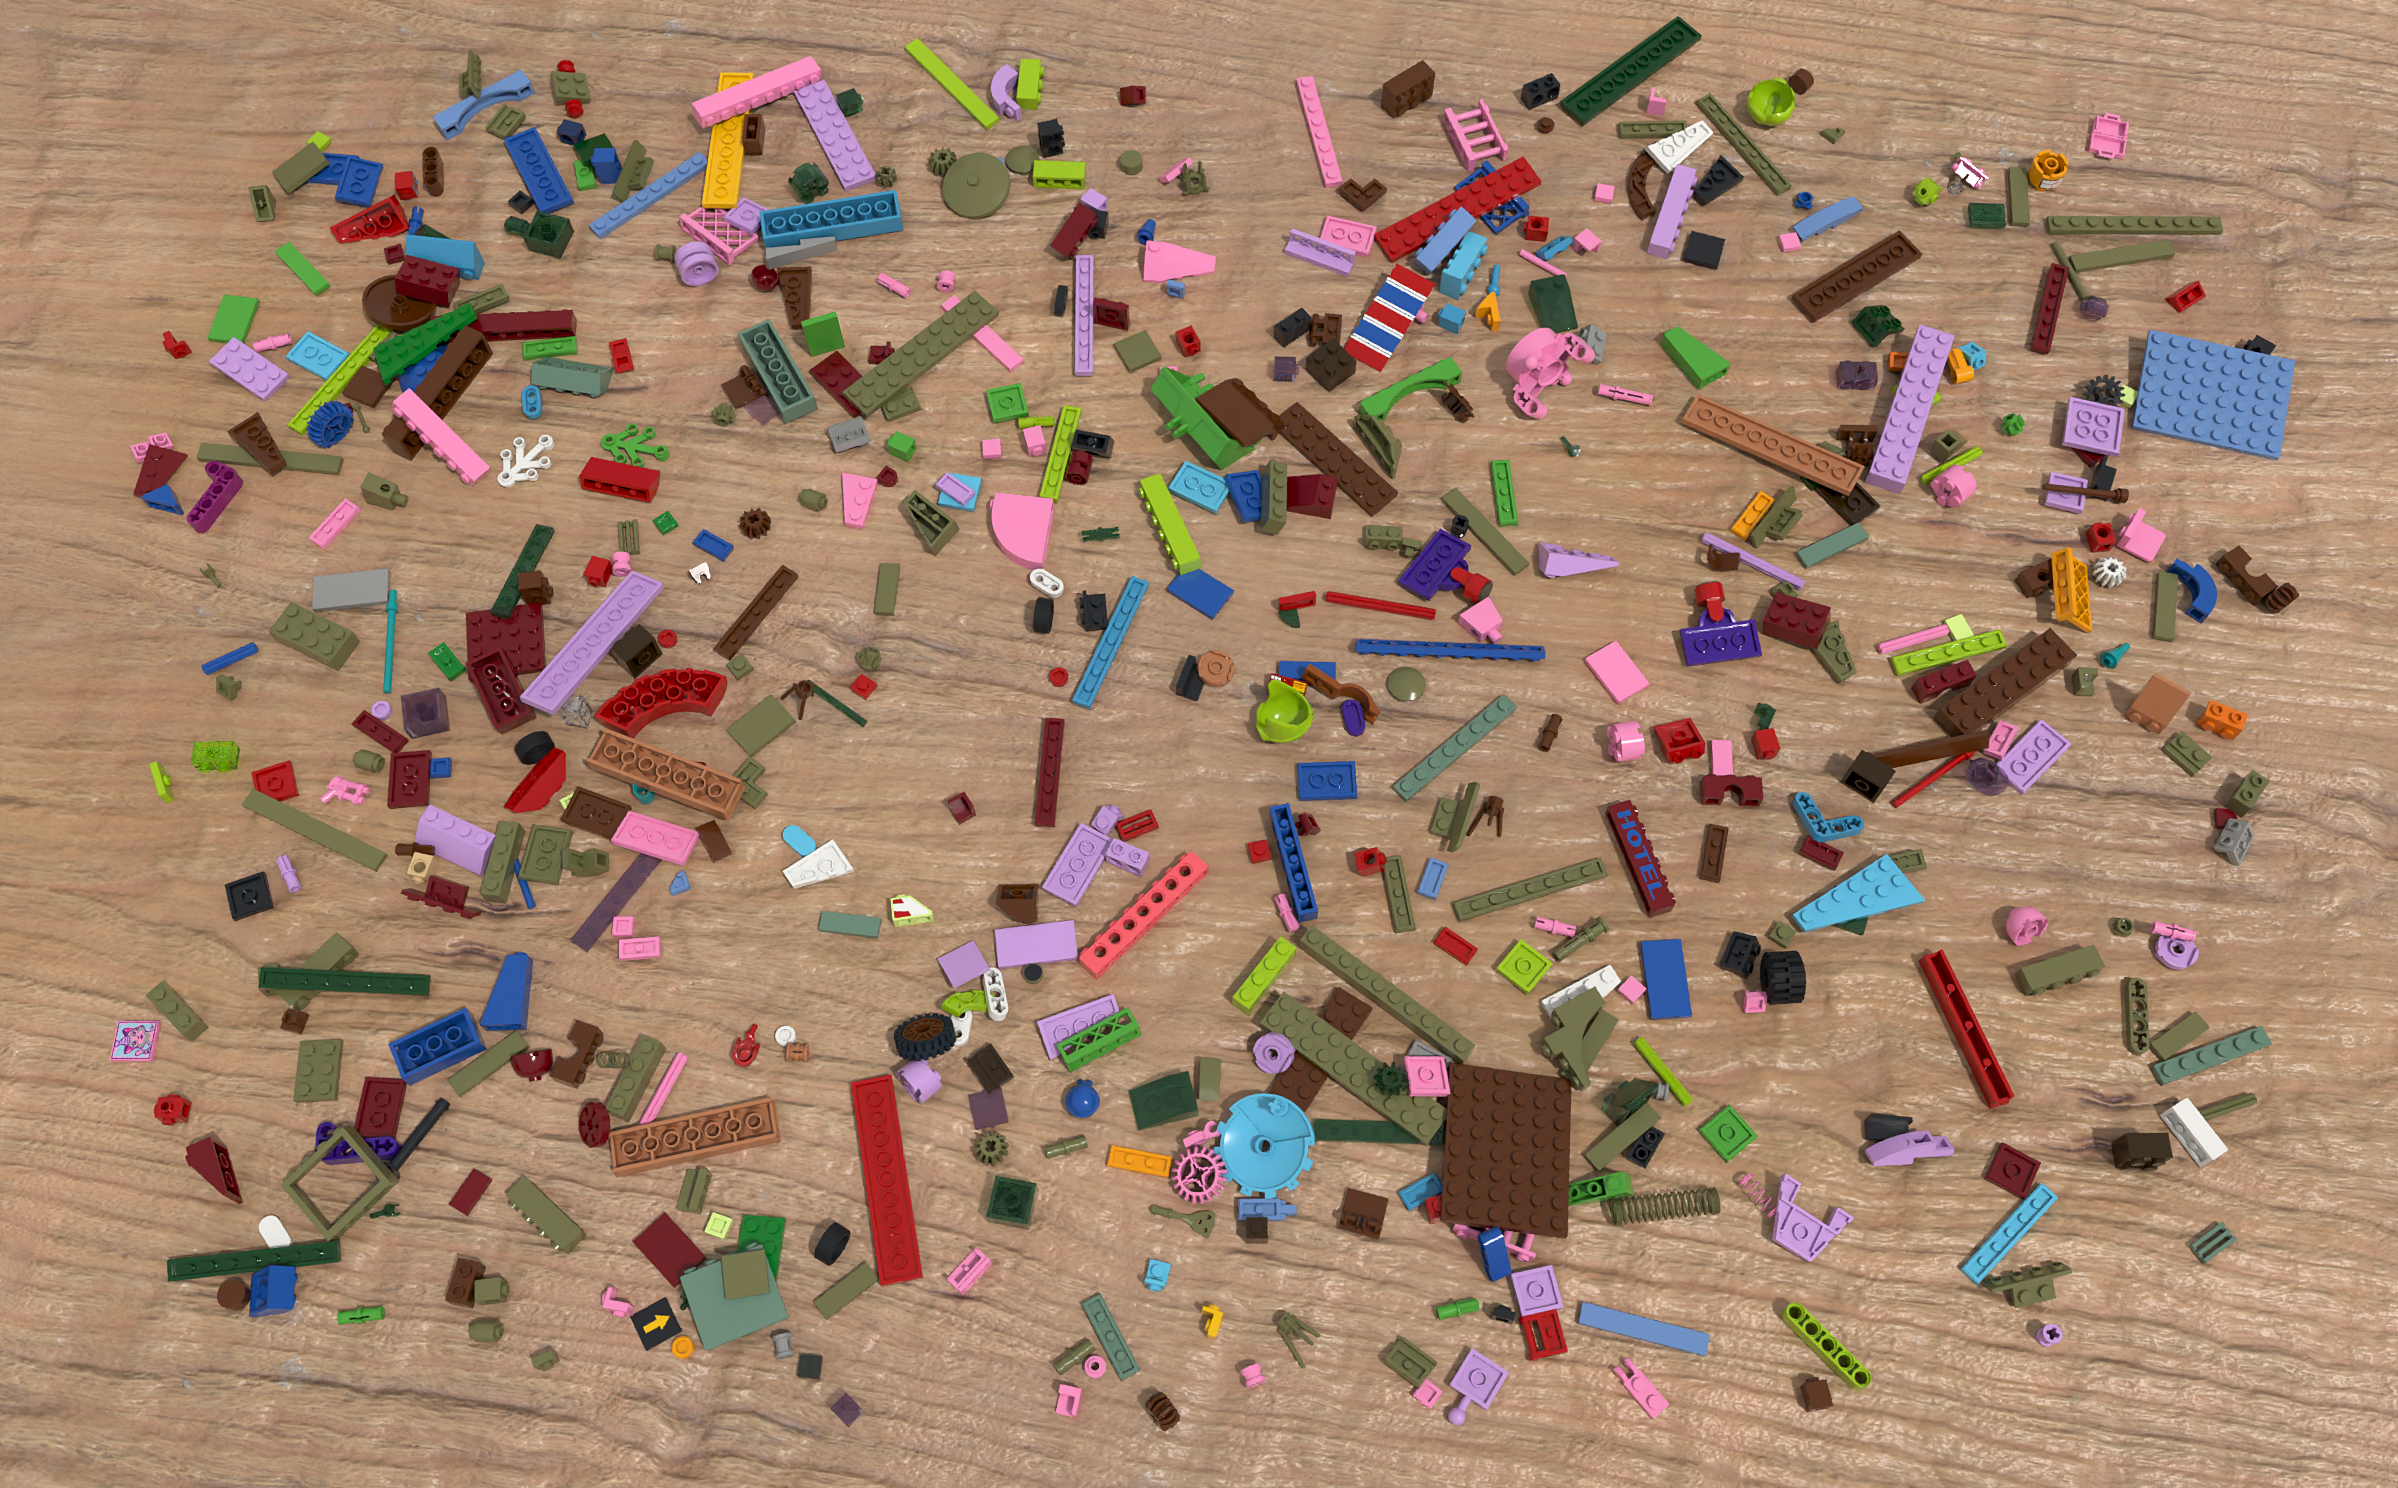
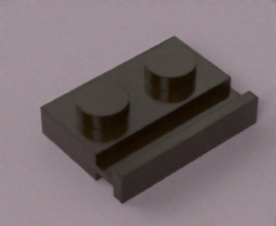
M989 1044L974 1054L973 1057L966 1060L989 1094L1014 1078L992 1044Z

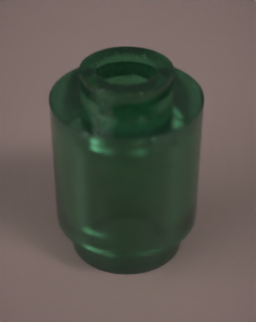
M513 216L505 220L504 227L507 233L520 237L530 236L532 224L527 220Z

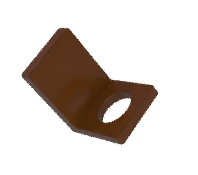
M1710 544L1707 561L1713 571L1738 570L1740 553L1718 554L1714 546Z

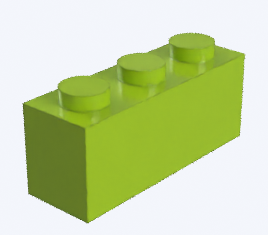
M1021 59L1017 89V104L1021 109L1038 110V103L1042 102L1040 90H1043V80H1041V77H1044L1045 69L1044 66H1041V59Z
M1034 160V188L1085 189L1086 163L1079 161Z

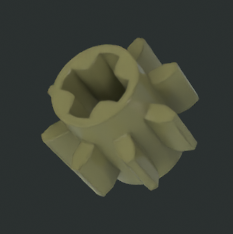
M888 165L879 167V172L875 173L878 185L882 184L885 188L893 186L894 181H897L895 169H891Z
M725 403L718 405V408L714 407L712 414L716 423L722 426H727L730 422H734L736 417L733 407Z
M866 647V649L860 650L857 657L860 659V666L868 670H873L876 666L879 667L882 661L879 655L880 651L873 647Z

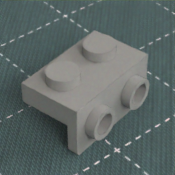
M1589 324L1579 331L1578 337L1582 338L1593 349L1595 357L1592 362L1598 365L1602 362L1607 333L1593 324Z
M862 417L828 427L836 453L871 442Z

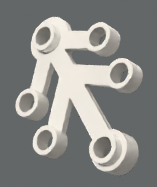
M542 435L538 440V444L525 457L524 448L526 443L523 438H516L513 442L516 447V465L512 469L511 460L513 455L511 451L505 449L500 454L503 459V471L498 475L499 484L510 488L515 485L516 481L537 480L539 475L535 468L548 469L551 467V461L546 456L541 457L539 461L532 460L542 450L550 451L554 448L555 443L551 436ZM529 469L526 473L518 474L521 470Z

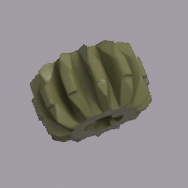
M943 147L941 150L935 149V153H931L929 158L931 171L935 172L937 176L942 174L944 177L950 166L957 160L956 154L951 152L950 148L946 150Z
M986 1131L987 1137L980 1134L979 1138L981 1141H975L974 1143L978 1147L974 1150V1154L978 1155L977 1160L979 1162L984 1160L985 1166H988L990 1161H992L993 1166H996V1160L1003 1163L1004 1159L1001 1155L1008 1156L1009 1154L1005 1150L1009 1147L1008 1142H1004L1005 1136L999 1137L998 1131H995L993 1136H991L990 1131ZM988 1146H994L995 1150L991 1152V1150H988Z

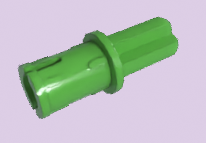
M1477 1298L1460 1302L1454 1300V1303L1436 1306L1439 1320L1458 1316L1459 1318L1462 1314L1475 1312L1480 1309Z

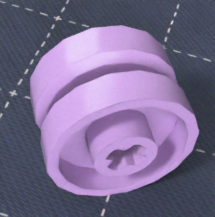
M690 242L683 245L675 253L674 260L684 283L691 286L704 285L717 276L719 271L718 264L712 249L705 242Z

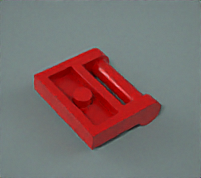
M1556 1309L1518 1318L1520 1325L1524 1329L1530 1352L1528 1354L1530 1361L1568 1352ZM1531 1322H1537L1544 1348L1542 1351L1537 1349Z

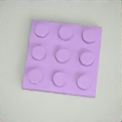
M2070 397L2067 403L2062 445L2117 457L2120 452L2125 409Z

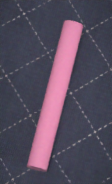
M1524 249L1520 251L1519 255L1563 280L1566 278L1567 273Z

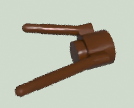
M802 680L798 684L793 683V686L781 696V700H784L795 690L797 697L802 700L799 720L803 718L807 698L810 695L814 697V684L806 680Z
M1490 796L1488 801L1484 802L1480 813L1467 833L1468 837L1471 836L1485 811L1489 814L1488 826H1491L1493 817L1498 815V836L1501 837L1504 808L1502 807L1504 801L1502 798Z

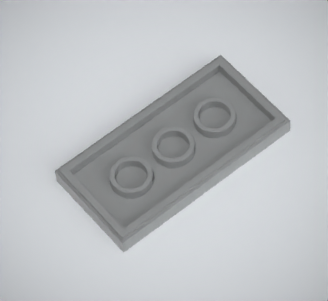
M386 568L314 577L312 610L314 612L387 604L389 602L390 570Z

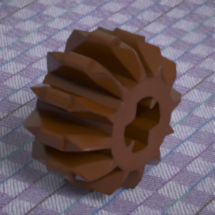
M751 508L749 513L744 511V516L740 517V528L745 536L749 535L751 539L755 536L760 539L762 534L767 536V531L771 530V519L767 512L761 511L760 508L756 511Z
M2284 583L2264 599V604L2270 611L2276 614L2297 599L2299 593L2293 585Z
M1159 1391L1145 1402L1146 1409L1151 1418L1163 1431L1173 1428L1180 1421L1177 1409L1164 1393Z

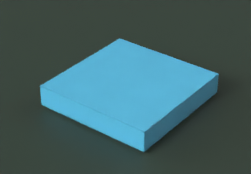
M949 473L974 490L975 495L963 507L941 492L938 501L939 507L974 512L982 478Z

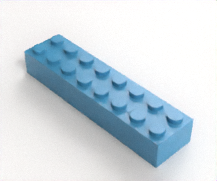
M896 190L759 211L766 248L800 245V239L835 236L836 241L903 230Z

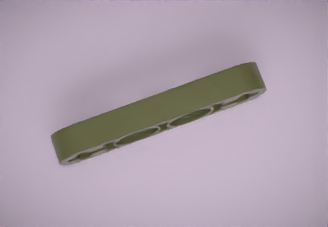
M2137 977L2132 978L2125 985L2127 1047L2130 1053L2140 1056L2148 1051L2150 1041L2147 985L2144 980ZM2134 984H2136L2137 988H2140L2137 993L2136 988L2132 987ZM2132 1002L2139 1003L2142 1010L2140 1012L2135 1011L2132 1008ZM2134 1021L2141 1023L2142 1031L2134 1029ZM2137 1041L2138 1044L2142 1046L2141 1049H2138V1046L2134 1045Z

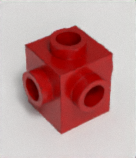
M168 1094L167 1097H158V1102L154 1106V1117L160 1120L161 1124L173 1126L175 1123H188L192 1103L174 1094Z

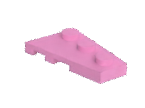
M842 473L845 524L849 527L864 529L878 480Z

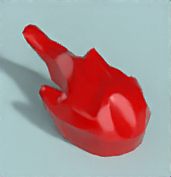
M753 1024L750 1030L746 1032V1039L743 1042L740 1037L735 1042L732 1060L740 1067L750 1066L759 1052L760 1043L754 1046V1035L758 1028L757 1024Z

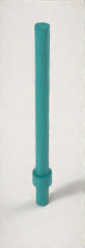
M389 590V602L386 604L388 619L383 693L386 694L391 693L395 618L398 612L396 590Z

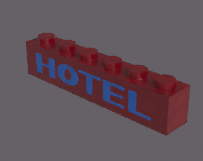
M1631 800L1608 806L1605 813L1649 918L1671 912L1676 900L1673 893L1669 892L1666 876L1662 875L1660 871V862L1652 852V843L1646 838L1644 824L1640 823L1637 817L1638 810L1636 806L1632 805Z

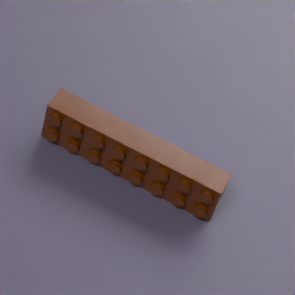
M465 325L458 332L453 342L448 345L443 355L438 358L433 368L427 372L423 381L416 387L414 393L441 420L446 417L493 355L484 334ZM396 415L382 432L393 453L409 461L414 459L425 444L420 439V435L415 430H410L406 425V421Z
M2049 628L1939 708L1933 719L1950 737L1979 732L2068 667L2077 654Z

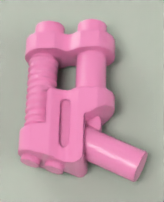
M336 776L327 785L329 791L320 799L326 804L334 796H337L340 801L348 800L354 805H363L365 803V797L363 796L370 793V788L366 784H359ZM351 789L356 790V793H355V794H351V793H348V792H349Z

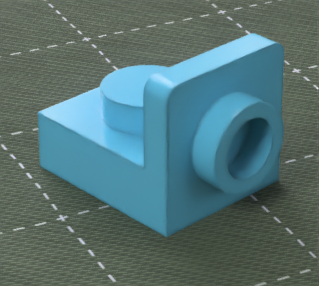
M1971 342L1958 347L1959 350H1962L1964 358L1968 361V365L1972 366L1973 370L1986 365V350L1976 343Z
M1150 1259L1147 1275L1144 1280V1285L1148 1286V1290L1160 1292V1289H1166L1171 1264Z

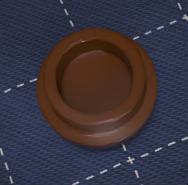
M1548 117L1541 118L1537 124L1539 131L1543 134L1550 133L1555 125L1554 121Z

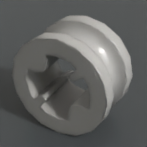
M1657 1082L1655 1100L1661 1098L1662 1101L1666 1102L1669 1091L1668 1083L1662 1085L1661 1082Z

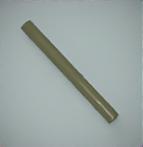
M2053 242L2051 245L2062 265L2069 267L2068 276L2082 300H2086L2089 296L2059 242Z

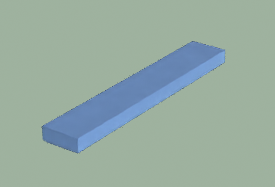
M1586 1302L1581 1304L1579 1325L1704 1357L1707 1355L1710 1334Z

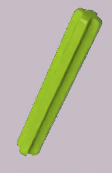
M1976 446L1921 475L1920 481L1923 485H1927L1951 465L1963 466L1980 457L1983 451L1979 446Z
M1644 1037L1638 1038L1634 1042L1635 1047L1660 1078L1669 1084V1089L1682 1105L1688 1106L1693 1101L1692 1096Z

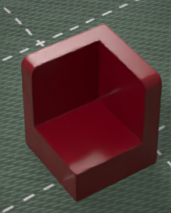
M1146 86L1120 88L1121 105L1146 104Z
M965 791L948 800L950 811L959 825L976 816L974 806Z

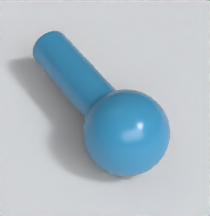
M1500 265L1493 266L1491 284L1487 287L1488 295L1491 292H1495L1496 297L1500 294L1501 289L1498 285Z

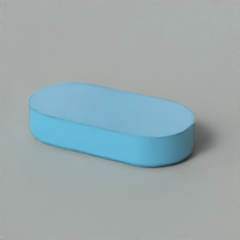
M791 825L784 829V841L801 857H806L817 850L815 841L798 826Z

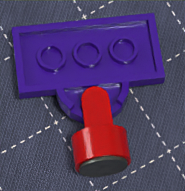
M1442 529L1436 533L1398 580L1400 586L1428 601L1432 599L1440 588L1444 590L1461 588L1464 590L1463 597L1477 604L1489 597L1493 587L1492 580L1479 573L1473 575L1469 572L1468 564L1463 559L1471 550V545Z
M1710 581L1696 586L1694 592L1697 606L1706 607L1707 609L1700 615L1698 627L1684 628L1679 631L1686 666L1761 657L1762 651L1755 619L1736 622L1731 610L1722 607V602L1725 601L1722 583Z

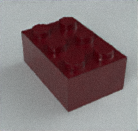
M407 255L395 277L396 293L449 307L460 285L459 268Z
M1776 592L1764 617L1762 634L1818 649L1830 622L1831 607Z

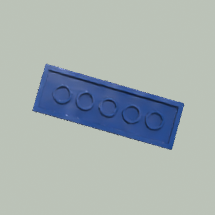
M535 127L503 139L542 216L574 203Z

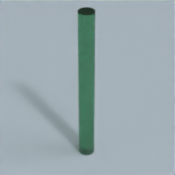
M813 683L814 693L862 727L866 725V719Z

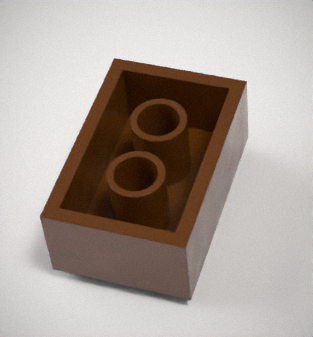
M1422 60L1383 83L1381 107L1394 119L1397 116L1403 115L1407 110L1416 107L1422 101L1428 100L1433 95L1435 72Z

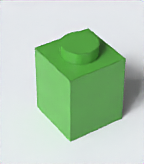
M898 431L893 436H890L887 441L889 454L906 462H909L917 449L914 438Z

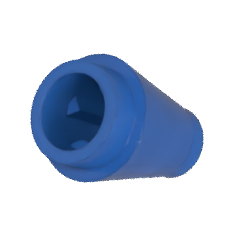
M1148 219L1138 231L1137 238L1140 243L1146 245L1147 241H1153L1156 226L1154 220Z

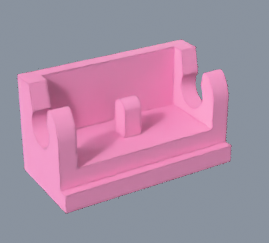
M975 1247L956 1270L946 1278V1281L963 1296L987 1271L992 1262Z

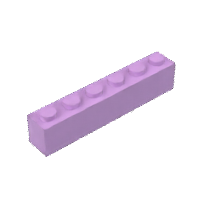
M1679 164L1676 165L1647 254L1667 259L1668 254L1673 253L1676 244L1673 242V239L1677 240L1680 230L1677 227L1682 226L1685 216L1681 215L1687 211L1689 203H1686V200L1691 199L1693 193L1691 187H1695L1698 178L1695 177L1697 169Z

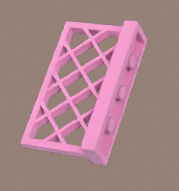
M701 206L689 215L685 213L681 215V229L696 241L708 244L713 254L728 265L734 262L735 256L759 240V236L755 233L751 235L741 229L739 231H729V227L735 226L727 222H717V218H723L727 214L722 208H712L715 210V213H705L709 208ZM703 218V221H694L693 219ZM705 218H715V222H706ZM705 227H715V231L706 230ZM717 227H727V231H717ZM717 236H727V240H720ZM729 236H739V240H729ZM742 236L751 237L749 240H741ZM729 245H739V247L733 250Z

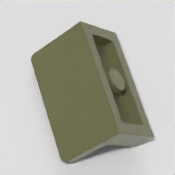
M700 1168L699 1171L687 1170L677 1203V1210L701 1215L712 1173L708 1169Z

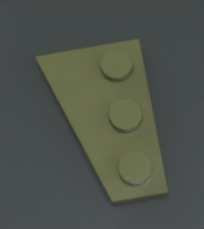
M1837 619L1828 624L1818 649H1812L1835 679L1841 683L1855 675L1857 671L1850 652L1847 651L1844 643L1845 638L1840 632V625Z

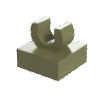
M1403 537L1402 547L1406 548L1405 557L1412 558L1414 550L1420 551L1422 541Z
M1787 581L1773 588L1770 592L1773 597L1776 592L1793 597L1798 596L1794 587Z
M223 674L216 677V692L229 700L236 698L237 690L241 688V681L235 682L233 676L226 677Z

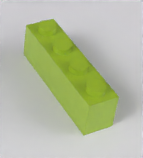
M1280 936L1232 997V1005L1249 1016L1296 956L1297 947Z

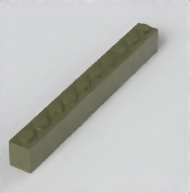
M1313 925L1300 939L1299 948L1435 1049L1452 1058L1454 1063L1464 1064L1475 1048L1474 1043Z

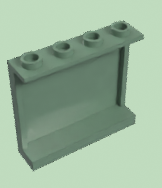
M755 1242L746 1246V1250L740 1253L764 1250L765 1247L763 1244L758 1245ZM736 1250L726 1255L738 1254V1252ZM767 1255L766 1262L770 1291L768 1294L726 1300L722 1260L717 1261V1258L705 1262V1267L697 1270L696 1267L685 1270V1275L680 1277L705 1351L712 1350L790 1318L787 1309H785Z

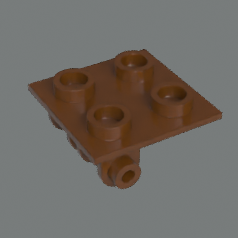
M745 365L740 367L739 376L721 384L736 408L768 393L753 369L750 370Z
M1444 381L1443 383L1450 392L1448 394L1444 393L1441 396L1442 402L1450 411L1452 410V413L1459 421L1465 423L1469 419V415L1474 418L1475 416L1471 412L1473 408L1470 406V403L1458 393V390L1452 384L1448 386Z
M1348 1188L1338 1229L1379 1239L1388 1198Z

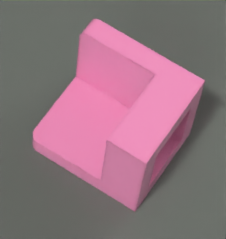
M1651 88L1646 114L1663 116L1667 100L1666 98L1654 97L1655 88Z
M1585 229L1574 238L1572 249L1578 252L1584 248L1588 252L1593 250L1597 253L1602 241L1591 231Z
M1060 1384L1056 1413L1077 1418L1083 1391L1080 1388Z

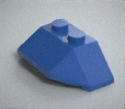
M436 346L437 349L418 363L410 364L403 369L405 372L400 376L398 375L402 393L409 388L413 392L415 391L416 387L423 381L427 372L433 368L438 358L443 355L448 346Z

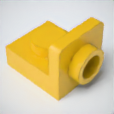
M1208 1304V1307H1202V1314L1213 1318H1208L1205 1331L1208 1332L1207 1338L1216 1341L1223 1312L1220 1311L1219 1307Z

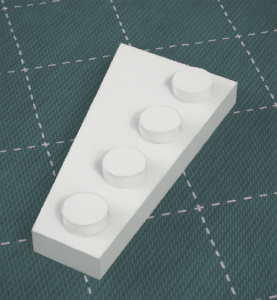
M1702 120L1681 132L1672 134V136L1666 139L1664 138L1655 144L1647 146L1645 150L1668 174L1714 132Z
M1608 965L1542 1000L1541 1004L1551 1019V1013L1556 1007L1594 986L1604 999L1621 981L1612 966Z

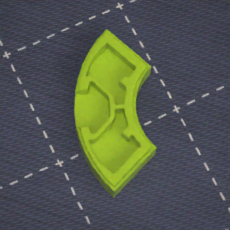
M982 990L957 992L941 1004V1009L956 1017L972 1010L986 1013L988 1008L985 992Z

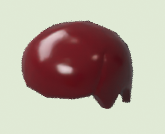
M762 264L752 270V281L756 288L763 291H771L779 284V275L774 268L768 269L765 264Z

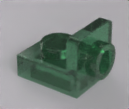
M1758 703L1755 708L1754 714L1761 716L1757 723V726L1760 727L1759 730L1769 728L1776 709L1768 704Z

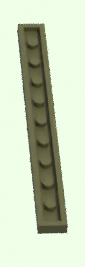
M2048 216L2046 218L2048 234L2221 235L2223 232L2220 217Z

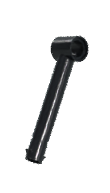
M440 1098L435 1101L436 1104L425 1116L389 1162H383L389 1170H392L391 1172L398 1180L400 1179L399 1169L437 1123L439 1118L446 1110H449L450 1104L444 1099Z

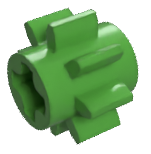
M2014 413L2005 416L2002 420L2003 423L2000 424L2005 435L2010 433L2011 436L2020 434L2023 431L2022 426L2025 425L2022 416H2016Z

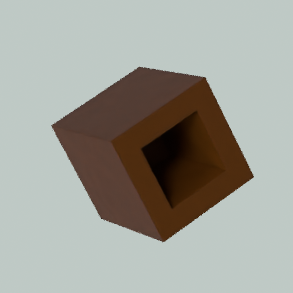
M1818 1377L1805 1379L1806 1383L1801 1385L1800 1388L1807 1413L1829 1409L1834 1406L1826 1379L1819 1380Z

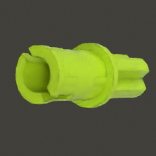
M1035 415V417L1019 418V429L1039 425L1041 427L1055 425L1053 416L1037 417Z

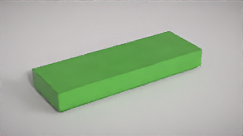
M576 336L523 342L524 360L578 354Z

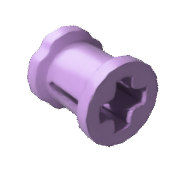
M2048 1324L2036 1333V1339L2044 1347L2060 1342L2063 1337L2062 1330L2055 1324Z

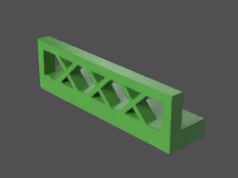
M1127 1007L1056 1046L1065 1061L1067 1069L1071 1073L1142 1034L1139 1024ZM1126 1015L1131 1020L1125 1026L1118 1024L1119 1019ZM1103 1027H1113L1111 1033L1107 1035L1100 1034ZM1088 1035L1095 1037L1089 1045L1082 1043L1083 1038ZM1069 1045L1077 1046L1075 1052L1068 1056L1063 1049Z

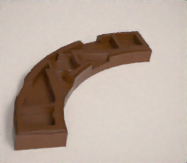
M1645 149L1634 161L1628 179L1629 199L1641 221L1656 212L1645 188L1646 177L1656 161Z

